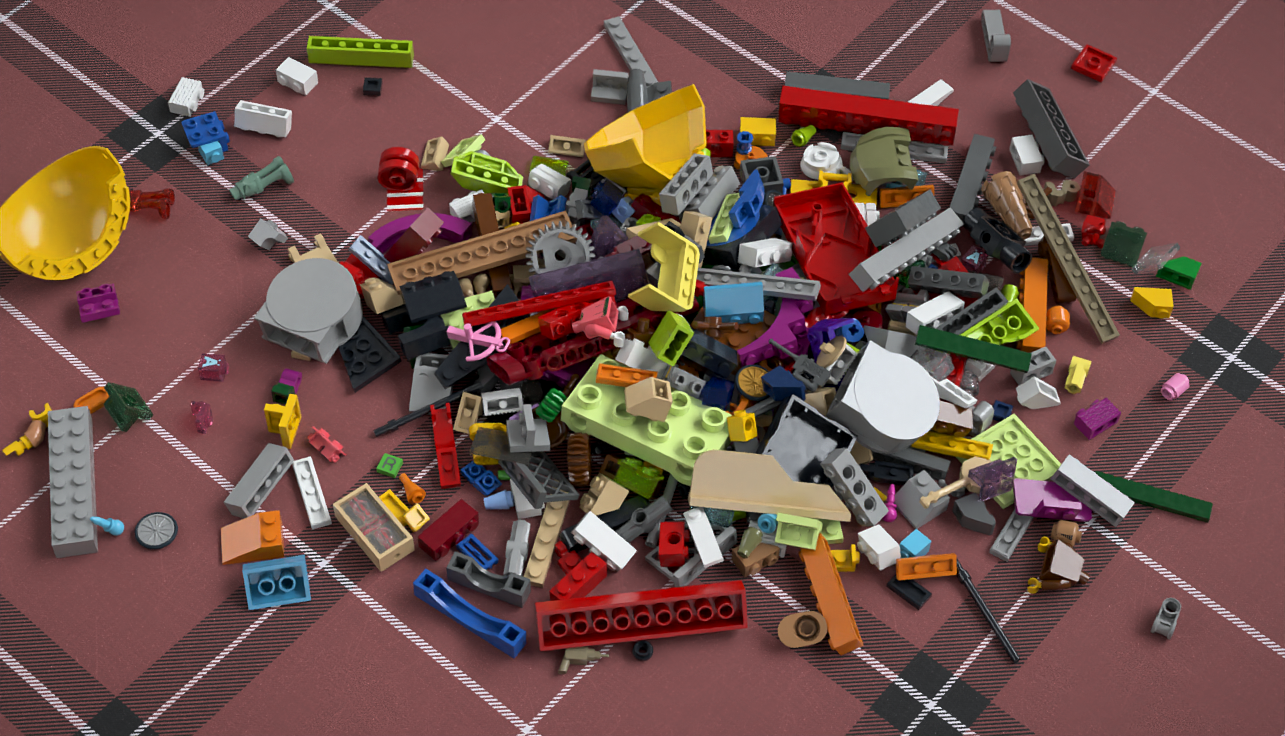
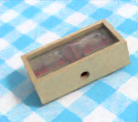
M367 483L333 504L337 520L380 572L415 550L413 537Z

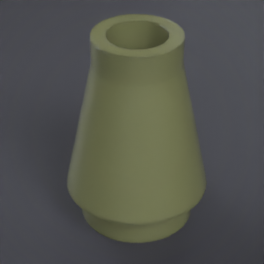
M748 527L747 530H744L737 554L747 559L761 543L762 532L754 527Z

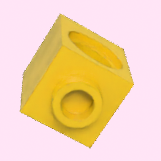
M746 410L735 411L734 415L727 417L730 441L746 442L758 436L754 413H746Z

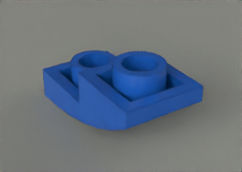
M474 460L460 470L462 476L485 496L490 495L502 485L490 470L487 471L482 465L475 464Z

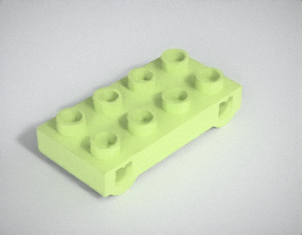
M602 354L599 355L562 405L561 421L565 422L572 431L587 433L670 472L677 481L691 486L693 466L697 457L708 450L726 451L732 442L729 438L727 417L732 416L731 414L671 386L673 403L665 422L652 421L647 417L634 416L626 412L624 395L626 387L596 383L599 363L621 367L628 366Z

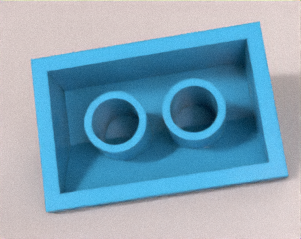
M762 282L705 286L703 297L704 317H722V323L756 324L763 322L764 300Z
M305 555L243 564L242 571L249 610L311 600Z

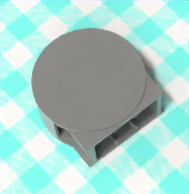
M311 258L289 265L273 279L267 292L266 302L254 319L259 322L263 332V339L327 364L336 349L346 343L358 330L362 321L363 307L353 276L343 265L329 259Z

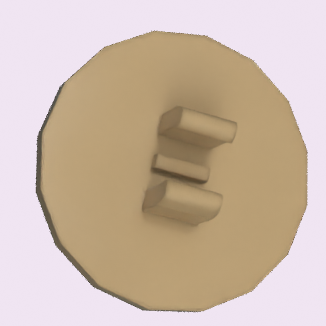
M837 336L827 344L823 342L819 347L821 352L817 357L816 363L824 368L832 365L843 353L847 343L846 338Z

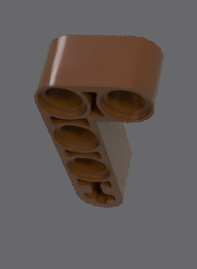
M1043 236L1038 243V253L1040 258L1048 259V273L1055 303L1075 302L1077 297L1045 236Z

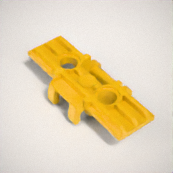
M819 170L818 181L791 179L790 193L827 186L828 181L826 180L844 181L843 184L848 193L856 195V197L852 198L854 203H875L877 206V188L870 196H867L866 190L861 185L851 184L852 173H848V175L824 173L822 170Z

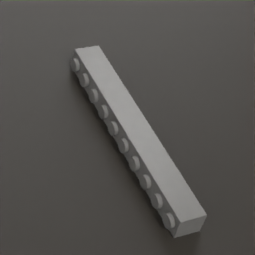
M949 208L860 263L849 273V276L863 292L869 288L874 290L898 272L903 271L907 266H911L943 243L945 244L951 238L957 236L961 232L959 229L964 223Z

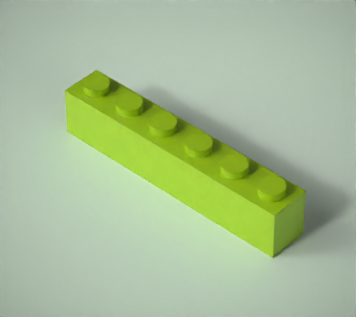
M309 36L307 44L309 63L412 68L413 41Z

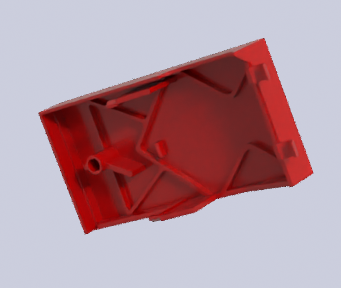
M843 182L774 197L773 206L777 208L783 223L781 229L787 241L793 243L792 251L806 279L820 281L821 287L817 301L824 315L896 299L898 277H896V280L893 277L889 278L874 290L869 288L863 292L849 276V273L860 263L878 253L879 249L875 247L865 229L868 225Z

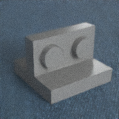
M594 69L591 101L625 105L628 73Z
M523 404V411L519 413V420H506L510 452L550 451L546 421L533 419L531 404Z

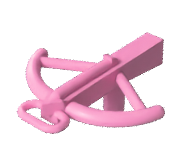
M496 321L489 322L474 333L471 324H465L464 330L449 326L446 331L449 339L469 343L470 356L466 357V361L483 359L491 354L494 349L498 352H504L510 344L509 338H501V329ZM492 325L496 331L495 337L479 334ZM503 340H507L505 347L502 344ZM474 344L489 347L483 353L474 356Z

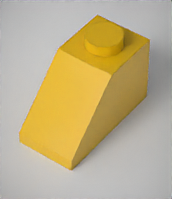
M1134 287L1130 298L1133 304L1150 317L1170 318L1174 307L1172 289Z

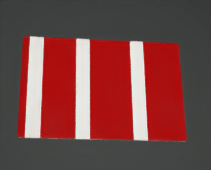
M422 168L418 169L417 183L411 190L396 192L387 189V211L423 210Z

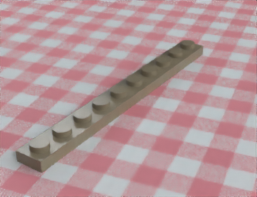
M1035 174L1018 180L1017 185L1100 343L1103 344L1118 338L1119 332Z

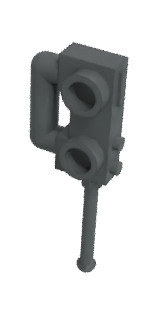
M769 339V344L774 345L794 358L796 362L793 365L795 370L792 375L798 381L801 380L805 388L811 392H815L819 386L823 387L832 375L830 371L816 364L812 358L808 359L806 354L795 355L773 341V339ZM804 372L809 373L814 377L813 382L804 378L801 374Z

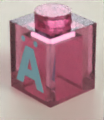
M972 245L961 259V263L969 273L979 274L986 266L988 255L984 250Z
M202 353L198 367L200 379L224 382L225 374L228 375L229 363H226L225 355Z

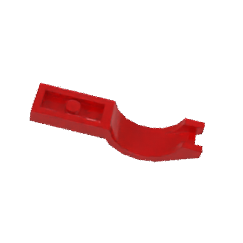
M446 403V408L435 409L434 405H430L441 489L461 487L450 403Z

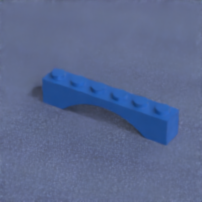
M426 568L413 582L414 595L510 657L515 659L527 644L526 631L510 621L495 618L477 609L459 596L442 578Z

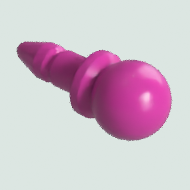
M891 484L887 492V503H884L889 512L882 518L886 522H893L897 518V511L895 510L897 505L894 504L895 487Z

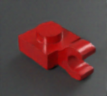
M560 541L554 545L556 547L554 551L560 557L558 560L559 567L567 575L582 559L575 550L569 553L565 544Z

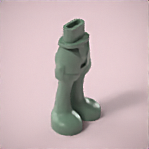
M277 156L256 173L251 172L239 182H236L235 187L229 189L235 200L241 197L245 199L246 197L263 192L266 186L276 180L283 179L287 184H292L294 179L289 168L284 164L283 159Z

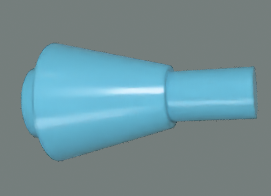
M777 514L761 515L758 518L759 528L765 533H772L778 525L776 521Z

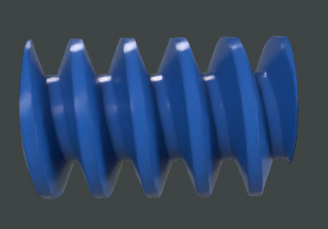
M853 318V323L834 329L835 336L845 337L847 342H857L863 337L864 329L861 323Z

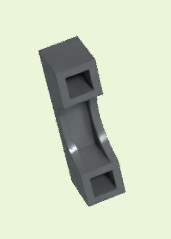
M456 551L446 567L447 580L523 608L531 592L530 579L512 572L505 576L493 574L482 568L474 558Z

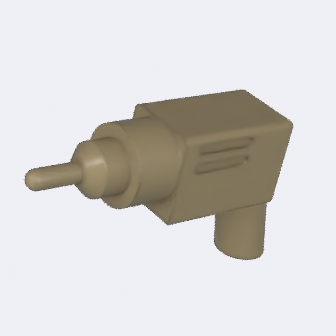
M583 646L565 648V654L558 673L566 674L570 664L587 665V661L594 662V660H599L601 657H609V654H601L599 651H595V649H588V647Z

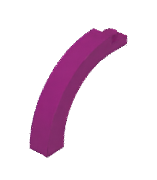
M435 213L444 222L440 227L442 231L436 238L459 243L468 240L472 236V223L455 216ZM421 214L405 216L385 224L368 237V242L384 254Z

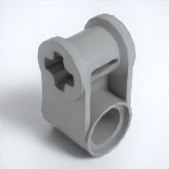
M1167 598L1164 600L1152 625L1151 633L1157 632L1167 636V639H1171L1181 610V604L1177 599Z

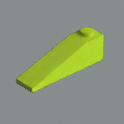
M1016 298L961 335L1002 345L1023 340L1038 331L1039 327Z

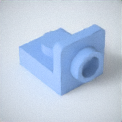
M629 196L622 198L610 212L621 223H624L635 212V209L631 206L633 200Z

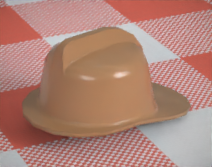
M805 611L786 616L778 626L780 641L791 648L816 644L827 633L825 618L815 611Z

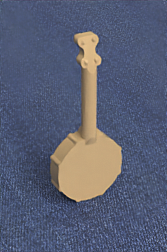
M975 456L963 462L958 481L935 492L930 491L928 496H922L919 502L927 509L930 503H936L939 498L962 487H966L974 493L986 495L997 489L1000 480V470L991 460Z

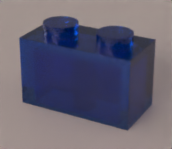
M606 179L603 183L600 181L591 194L593 198L590 204L607 218L619 205L624 192L609 179Z
M713 376L709 382L706 381L705 386L701 390L702 404L725 410L732 401L735 382Z

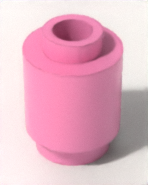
M1176 373L1163 384L1161 388L1162 395L1167 400L1178 398L1189 388V379L1184 374Z

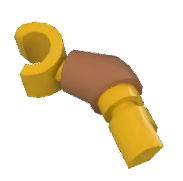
M48 403L44 405L45 410L41 414L36 415L33 410H29L32 422L28 430L19 438V442L14 441L2 449L5 456L13 451L20 456L24 453V449L36 448L44 440L45 430L48 427V411H52Z

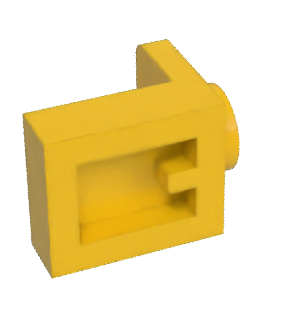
M851 544L850 550H831L838 572H855L856 564L860 562L859 551H856L855 544Z

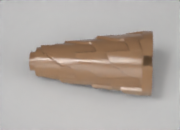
M1005 171L991 176L992 181L989 183L986 180L982 185L981 190L984 197L1011 229L1024 240L1029 238L1033 227L1028 218L1027 210L1022 200L1023 196L1017 185L1014 173L1012 175L1011 172Z

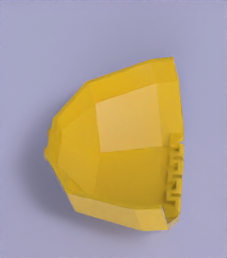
M694 84L678 89L631 110L601 128L584 143L585 153L595 172L622 187L663 189L694 153L704 155L701 150L706 147L705 106Z

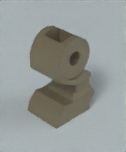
M1065 180L1061 190H1057L1051 182H1045L1043 188L1044 190L1049 186L1052 189L1047 198L1051 206L1056 207L1060 203L1064 204V201H1075L1080 185L1075 181Z

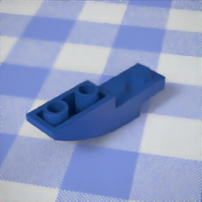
M754 169L739 189L740 198L728 213L734 228H741L748 217H755L762 206L765 189L758 169Z

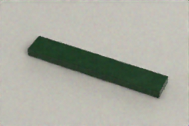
M922 325L918 327L915 345L1024 373L1029 371L1032 353Z
M1095 471L1099 477L1110 483L1135 503L1207 523L1210 520L1213 506L1211 502Z

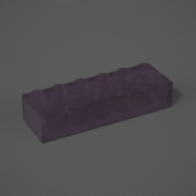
M640 249L528 276L533 298L613 281L616 289L614 297L617 300L628 297V294L648 285Z

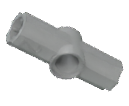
M518 519L513 521L511 537L507 541L506 563L503 576L509 575L511 572L522 576L524 560H527L528 538L531 527L530 523L525 520Z

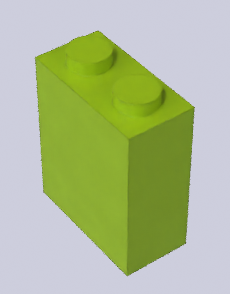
M668 310L648 343L658 359L674 367L694 332L685 318Z

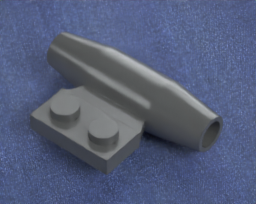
M632 69L629 72L627 84V112L672 93L671 81L656 82L647 87L643 71L641 69Z

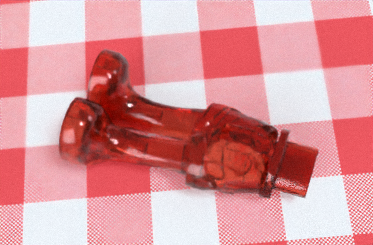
M166 188L153 192L129 190L130 211L138 212L140 209L152 208L158 210L161 218L169 219L170 205H174L175 202L173 189Z

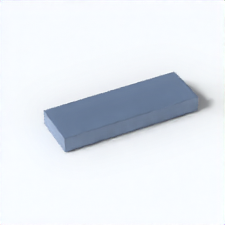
M360 235L348 250L383 281L393 285L387 266L390 262L383 257L384 255Z

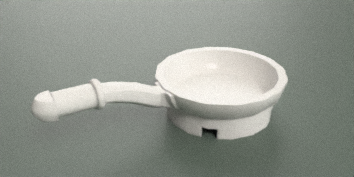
M820 142L816 146H813V144L808 146L800 163L802 172L812 179L819 178V170H822L824 173H842L847 175L851 173L849 169L843 167L842 158L839 152H837V148L824 142Z

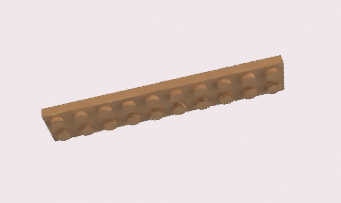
M566 211L395 261L387 264L395 289L398 295H400L399 286L407 282H416L428 276H437L445 271H455L457 278L526 258V254H531V252L526 250V247H532L529 240L535 241L533 233L539 235L538 228L544 231L545 224L551 228V222L558 226L559 221L562 222V226L569 222L570 228L572 224ZM560 232L558 235L559 238L572 243L577 241L576 237ZM537 250L536 253H543V250Z

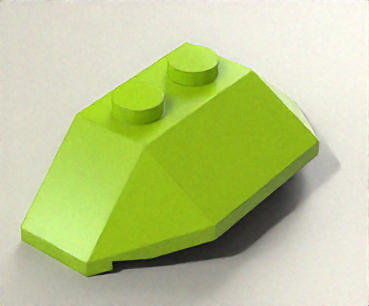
M474 151L453 158L450 174L462 188L476 192L483 190L484 193L508 194L507 187L522 186L523 176L518 174L505 160Z

